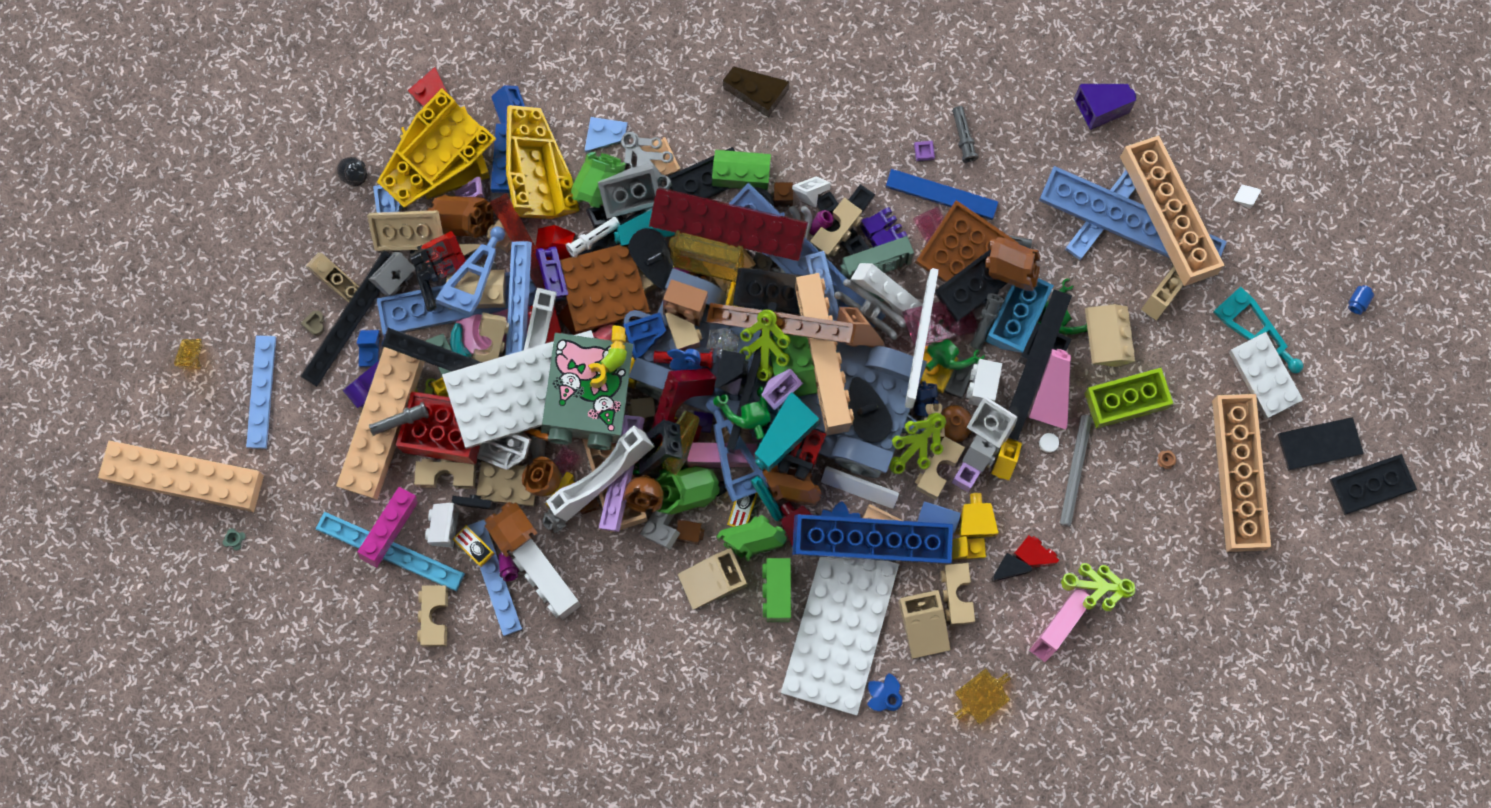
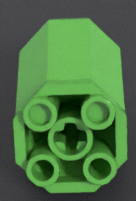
M596 152L586 154L585 162L572 186V199L580 202L586 201L590 203V206L600 208L603 202L598 182L623 172L626 164L624 162L621 163V159L601 153L600 157L596 156Z
M693 466L669 474L662 473L655 479L663 490V503L657 511L672 515L699 506H707L715 499L720 490L714 471Z
M760 515L759 518L755 516L750 523L721 530L716 536L719 542L723 539L725 541L723 545L728 549L732 548V551L739 557L743 558L745 555V560L747 561L755 554L782 548L787 541L785 537L786 532L779 526L773 527L770 525V520L763 515Z

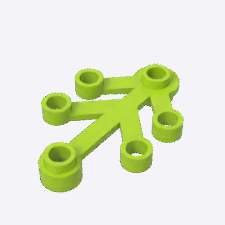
M762 310L757 316L758 322L750 328L744 329L740 337L743 341L748 342L753 338L754 333L762 329V336L749 346L743 347L739 353L744 354V351H747L749 354L746 355L747 360L754 351L761 347V365L758 369L757 377L761 381H768L774 374L773 368L769 365L770 349L777 357V364L779 366H786L790 358L780 348H787L791 340L776 325V314L771 310ZM771 331L778 338L777 344L770 337ZM781 339H784L787 344L782 343ZM780 357H783L786 362L781 361Z
M932 413L928 416L927 420L918 422L908 421L905 424V430L909 434L914 435L895 436L892 439V445L896 449L903 448L905 444H911L901 457H893L891 459L889 469L894 474H900L905 470V463L918 449L919 459L917 464L921 469L929 468L931 462L927 458V441L932 434L933 443L930 446V450L935 455L943 452L944 448L940 444V430L945 427V417L940 413ZM918 429H925L922 433L915 434Z
M1081 564L1078 569L1079 574L1084 577L1089 576L1093 581L1078 580L1077 576L1072 573H1066L1061 580L1062 588L1066 591H1071L1075 588L1096 590L1083 601V606L1089 610L1093 609L1096 602L1108 591L1115 593L1110 598L1104 599L1102 608L1105 611H1112L1115 603L1122 597L1130 598L1135 593V585L1131 580H1120L1106 565H1101L1096 573L1089 564ZM1104 578H1108L1112 583L1106 582Z

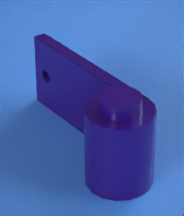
M379 361L342 390L357 408L361 406L363 409Z

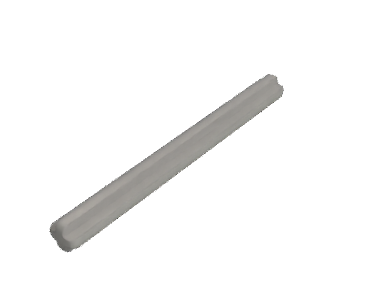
M1082 415L1080 418L1060 524L1063 526H1071L1092 422V417L1089 415Z

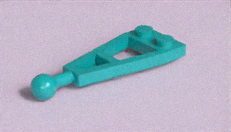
M1241 286L1214 310L1213 313L1226 326L1248 341L1268 332L1279 346L1276 351L1288 363L1289 371L1297 374L1303 370V362L1298 358H1293L1285 351L1288 347L1255 299ZM1248 305H1250L1264 325L1256 335H1253L1232 321Z

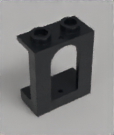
M664 419L646 433L654 447L639 459V475L657 479L660 476L659 465L669 457L682 459L680 424ZM659 434H662L663 443L658 450V446L652 440Z

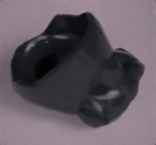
M346 157L337 166L338 177L348 185L359 186L367 178L366 165L356 157Z

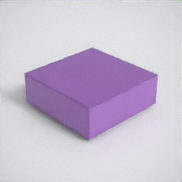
M933 141L914 142L916 161L935 160Z

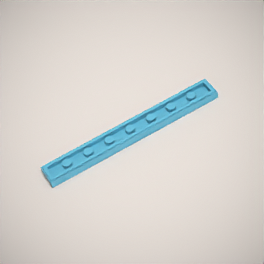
M326 512L323 513L316 527V530L356 548H360L369 534V531ZM394 542L383 557V560L442 586L446 585L449 589L456 592L465 575L463 572Z

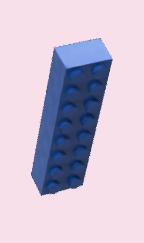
M797 514L794 516L792 555L950 564L952 562L953 524Z

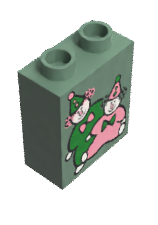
M555 333L541 433L549 434V442L569 445L572 443V437L588 439L587 446L589 448L597 450H610L611 443L618 442L622 433L633 344H623L627 351L624 364L613 372L606 373L607 380L602 387L593 388L590 385L591 380L599 378L601 373L597 371L591 373L588 365L592 363L601 364L603 358L608 354V350L611 349V344H613L611 340Z

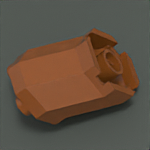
M444 194L434 198L432 202L434 204L433 208L427 210L439 211L443 235L452 231L455 236L477 238L485 235L490 226L494 225V205L481 197H457Z
M997 237V239H992L990 242L991 254L986 259V268H989V276L992 279L1002 280L1023 290L1033 291V287L1037 286L1040 266H1037V261H1040L1041 258L1039 251L1029 249L1006 238Z
M775 466L769 472L765 468L762 470L765 481L769 486L768 489L773 498L775 497L776 503L782 500L809 506L820 503V495L822 493L818 485L812 483L811 478L813 476L811 473L802 481L795 478L797 469L789 468L788 474L778 472V466Z
M508 502L501 507V513L498 515L494 513L485 519L487 523L485 528L505 557L511 555L509 551L513 552L530 539H533L532 534L534 536L539 534L517 502L514 504Z

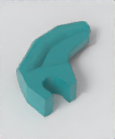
M455 323L451 331V350L471 357L472 354L462 343L461 324Z

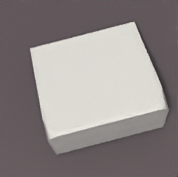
M1241 185L1233 201L1251 209L1261 190Z

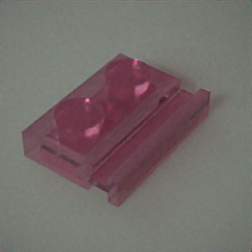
M937 206L913 218L926 244L944 218Z

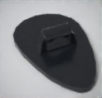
M644 228L638 230L629 241L630 255L643 274L654 285L665 290L666 283L674 268L665 238L654 229Z
M854 377L849 387V408L853 411L854 431L859 438L866 442H880L887 438L891 432V415L873 387L862 378Z

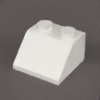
M984 396L967 428L1000 448L1015 427L1017 416Z
M454 503L433 504V509L429 510L428 520L431 523L430 528H427L425 539L428 540L427 543L429 545L453 548V538L455 537L459 509Z

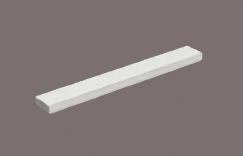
M934 268L930 270L927 279L905 407L911 409L916 400L938 276V269Z

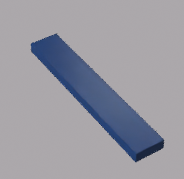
M891 169L886 183V188L951 207L957 200L980 217L993 220L998 201Z

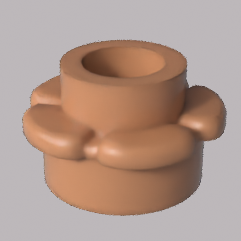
M1162 451L1158 454L1157 463L1160 467H1164V469H1171L1176 464V457L1171 451Z

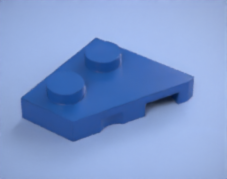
M661 313L624 324L629 343L633 344L632 353L634 360H636V357L640 358L667 332Z

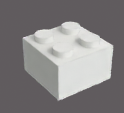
M979 359L978 363L973 365L970 380H973V382H970L966 393V398L969 399L968 404L979 406L984 396L995 402L1002 363Z

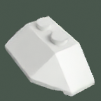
M520 432L481 444L477 458L509 470L526 459L531 439L524 432Z

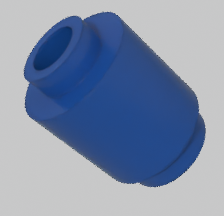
M1366 285L1358 286L1348 302V309L1359 315L1365 312L1374 297L1373 290Z

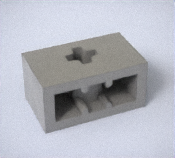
M394 252L369 280L384 295H394L400 290L401 287L399 285L403 281H408L413 276L412 272L415 267L400 252ZM391 272H396L394 274L396 278H391L393 276Z
M977 434L962 461L983 473L986 466L991 467L1000 448Z

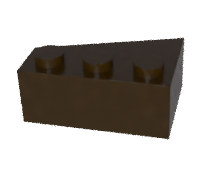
M735 66L732 67L723 79V89L768 118L788 92L790 81Z

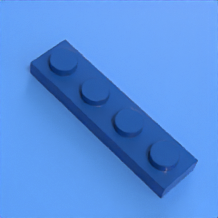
M496 124L491 179L492 193H510L506 176L507 124Z

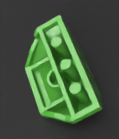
M773 334L771 338L777 344L778 338ZM787 335L791 340L787 348H780L790 358L786 366H779L777 364V357L770 349L774 376L791 369L803 383L793 393L797 397L816 394V379L808 338ZM781 339L782 343L787 344L784 339ZM780 357L781 361L786 362L783 357Z

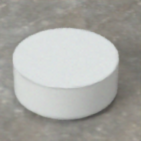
M1046 433L1040 438L1039 446L1044 452L1052 453L1058 448L1059 439L1055 434Z

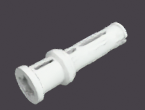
M613 217L587 235L581 234L579 239L571 244H566L568 252L572 257L576 258L581 252L590 250L592 244L617 229L620 223L616 217Z

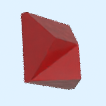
M557 225L538 228L533 265H539V261L536 258V249L539 248L547 250L549 247H556L559 260L571 258L572 256L568 252L566 244L574 242L575 233Z

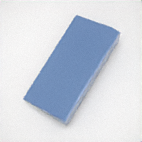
M924 501L917 522L953 524V533H955L961 513Z

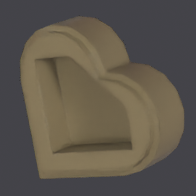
M313 311L301 322V325L314 336H319L324 332L322 324L324 316L320 311Z

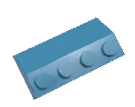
M1039 278L1037 286L1033 287V291L1023 290L1012 285L985 342L1003 350L1023 353L1054 285Z

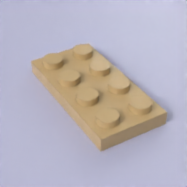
M438 210L381 212L367 215L375 251L418 250V246H423L425 243L443 235Z

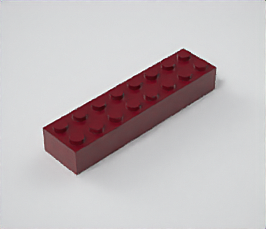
M657 188L649 223V227L795 261L800 260L808 226L806 221L664 188Z

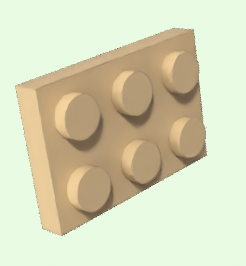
M481 461L477 495L481 496V499L506 504L508 502L513 504L517 502L519 505L534 507L536 496L526 491L525 486L522 484V474L526 466L515 465L506 470Z

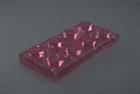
M941 301L933 303L925 345L976 332L978 325L973 312L971 311L956 322ZM922 306L902 312L914 345H916Z

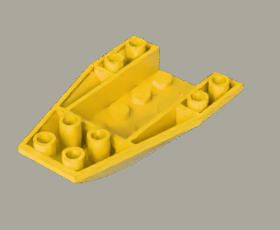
M441 88L415 115L377 183L405 208L470 167L496 138L486 128L480 126Z
M509 105L507 107L506 176L514 210L523 218L554 219L578 212V203L572 199V176L541 108Z

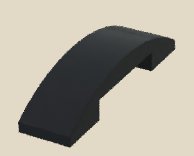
M829 191L817 199V208L819 212L826 210L833 216V211L839 203ZM854 228L850 230L851 235L847 241L840 243L849 255L869 249L863 238L856 233Z

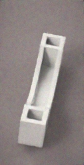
M537 288L524 350L546 343L557 292Z
M633 426L618 439L612 453L597 469L581 480L559 489L546 501L555 516L568 521L648 453L654 445L645 432Z

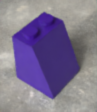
M1081 84L1078 87L1074 100L1089 129L1092 130L1129 114L1136 102V93L1133 89H1130L1128 84Z

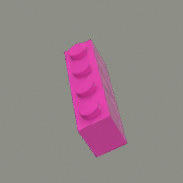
M398 487L357 551L361 560L376 568L378 567L417 505L416 495Z

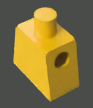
M971 493V504H964L962 507L959 538L996 537L998 535V528L992 504L982 503V493Z

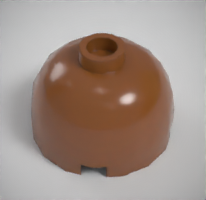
M949 405L942 409L940 414L946 419L944 427L945 437L956 443L966 440L972 433L967 428L972 418L970 412L959 405Z
M537 457L532 460L534 462L530 466L527 465L522 474V484L525 486V490L533 495L540 497L549 496L558 489L561 483V472L559 467L549 458Z
M650 476L637 477L627 484L623 501L626 500V506L635 511L646 512V509H652V512L662 506L663 490L661 485Z

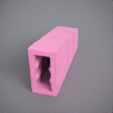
M1052 349L1029 418L1066 429L1068 424L1071 355L1066 351Z
M687 443L688 468L693 466L722 468L717 443ZM746 444L755 458L757 444ZM740 449L735 450L734 454H727L729 468L751 467Z
M1076 588L1029 651L1043 662H1046L1057 651L1085 612L1086 608L1083 606V601L1090 594L1084 589Z

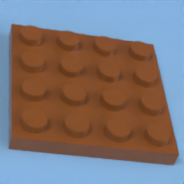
M956 200L917 257L915 263L929 273L932 268L938 269L937 278L946 283L990 249L992 239L999 237L1006 238L1015 243L1018 242Z
M617 245L578 255L576 258L571 257L560 260L568 291L566 299L576 333L622 322L630 311L638 310L650 314L637 265L629 252V245Z

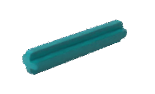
M756 476L751 481L752 485L775 521H779L783 518L782 511L760 476Z

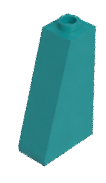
M651 209L618 226L617 232H614L616 244L619 243L621 246L629 245L633 234L644 228L654 229L660 232L664 238L684 234L649 227Z
M792 392L786 398L755 452V463L762 470L765 468L768 472L771 471L819 425L820 419Z

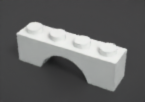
M869 263L859 264L851 280L864 290L874 293L888 302L892 310L899 314L906 322H917L921 315L923 304L875 265Z

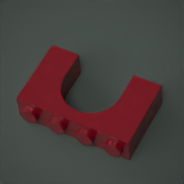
M707 368L669 371L652 428L663 419L680 424L681 445L697 443L702 427L692 417L675 419V414L680 405L689 398L712 395L716 377ZM659 434L652 440L659 448H661L663 443L662 434Z

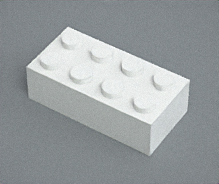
M1266 332L1229 351L1250 393L1256 394L1257 405L1265 419L1303 401Z
M532 539L512 552L515 556L513 559L514 563L521 572L524 570L527 572L524 576L532 587L537 586L539 588L536 592L544 603L547 601L550 603L547 607L555 618L560 616L563 620L581 607L577 598Z

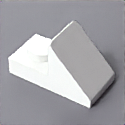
M816 176L793 185L792 189L802 202L816 207L818 194L830 190L831 182Z

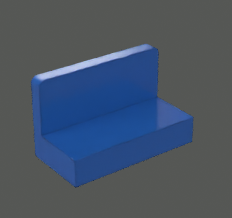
M504 85L491 96L501 124H507V107L509 105L525 107L518 86Z

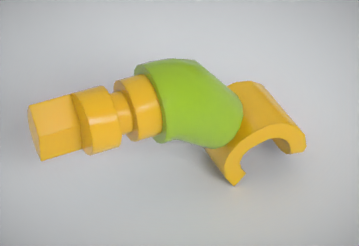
M612 327L611 342L613 344H611V349L608 350V354L603 358L601 364L592 363L588 365L591 373L595 371L601 373L599 378L591 380V387H602L607 380L606 373H611L624 364L627 356L625 345H623L626 343L624 327Z

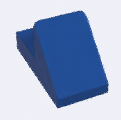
M360 330L357 339L360 368L371 367L379 361L380 330Z

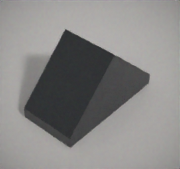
M604 206L586 209L595 229L612 219H607ZM622 215L615 216L618 221L623 220Z
M1006 553L991 579L992 582L1028 574L1032 571V567Z

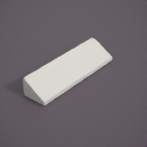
M828 466L825 468L821 480L824 484L892 509L899 495L896 491Z

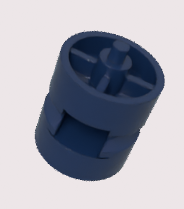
M922 381V384H919L916 401L914 402L915 415L928 418L929 414L926 412V405L939 404V401L935 399L938 397L936 384L926 383V381Z

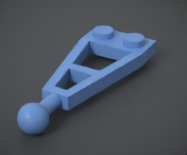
M496 226L492 228L490 232L491 239L488 244H481L446 282L436 298L437 304L472 316L481 300L496 256V249L494 247L497 242L505 238V230L502 227ZM486 254L488 256L484 268L475 265L482 255ZM468 271L480 276L474 295L454 288Z
M710 397L706 402V407L709 411L713 412L717 424L713 427L725 486L732 502L757 492L751 483L752 479L756 476H760L768 488L769 486L765 481L762 469H759L755 463V458L740 436L736 450L740 449L754 472L732 481L727 459L729 452L727 447L725 448L721 429L726 427L731 434L733 424L729 419L724 420L720 410L721 407H716L713 403L715 397Z

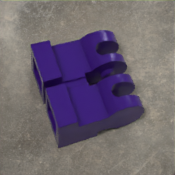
M890 207L881 210L869 218L863 219L860 223V228L867 239H871L870 243L873 248L908 236L905 231L899 234L896 233L902 229L901 224L892 226L897 221L896 216L886 218L892 214Z

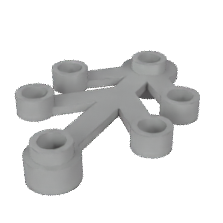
M634 132L625 133L621 139V144L626 149L624 163L626 165L630 164L631 168L634 167L631 163L634 151L637 155L636 167L649 163L653 168L657 187L669 189L671 187L670 178L662 175L651 160H662L665 163H671L674 158L673 154L668 151L663 153L643 151L640 146H651L654 149H660L662 147L661 139L657 137L652 139L639 138ZM633 138L634 142L629 144V139ZM658 140L659 144L654 146V141ZM665 155H670L669 160H665ZM666 180L667 185L662 187V182Z

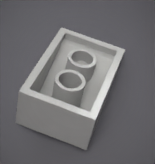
M649 163L630 168L598 182L607 219L652 207L658 188L653 168Z

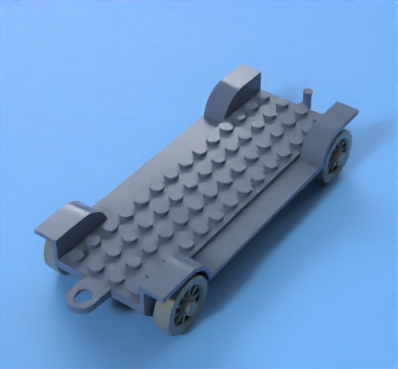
M673 268L666 283L665 291H667L671 279L708 291V299L699 327L694 325L696 330H700L703 339L700 340V347L695 350L699 353L713 351L712 369L701 366V369L707 368L717 377L722 350L739 353L743 347L749 346L756 341L761 331L754 333L753 338L745 342L741 339L740 334L746 328L706 322L710 303L725 305L726 293L718 286L706 280ZM663 301L658 313L662 315L667 332L640 358L636 357L629 374V378L636 380L635 386L639 391L656 400H660L668 372L674 370L670 368V364L654 363V351L668 352L669 350L676 349L666 316L663 315ZM638 310L630 311L624 318V324L629 323L631 317L644 318L650 315ZM838 342L836 353L840 352L842 364H840V372L844 371L846 379L844 390H848L849 393V387L854 377H860L873 387L887 407L892 419V428L887 438L880 442L870 443L859 438L854 431L853 425H851L849 432L826 436L819 454L834 458L836 464L855 474L878 478L881 472H887L895 451L892 439L895 436H900L901 433H908L905 430V424L908 421L917 422L908 414L910 408L905 407L914 356L882 346L868 347L866 345H858L857 347H852L846 343ZM755 351L753 352L752 356L746 360L749 361L747 377L749 374V370L751 367ZM769 352V365L772 367V362H771V357H770V352ZM925 360L922 361L919 383L927 364ZM743 377L742 384H746L747 377ZM757 377L749 404L760 402L757 389L762 386L764 390L768 381H761ZM715 389L712 395L692 397L683 403L713 414V412L707 409L706 402L710 397H715ZM817 393L798 397L820 419L819 425L814 430L826 434ZM739 396L738 401L728 399L726 403L734 414H737L742 396ZM767 402L771 423H773L784 402L775 410ZM720 408L723 418L728 420V418L725 416L724 412ZM763 428V429H762V430H763V433L766 434L767 431H768V429H766V428ZM918 429L916 433L920 434L925 429Z

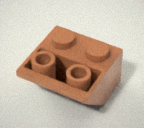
M671 279L663 298V315L671 313L699 327L707 303L708 291Z
M839 307L837 321L856 324L853 344L847 345L857 347L858 345H866L868 347L884 345L881 337L857 307Z

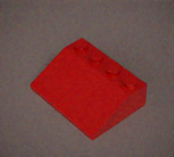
M411 391L407 407L410 409L424 401L430 418L426 419L424 417L414 421V424L406 423L401 425L396 446L403 453L475 465L480 445L468 449L465 448L449 397Z

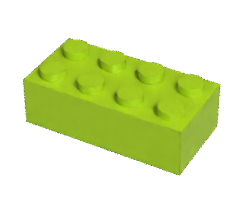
M1162 368L1088 387L1084 393L1096 429L1169 409L1174 404Z

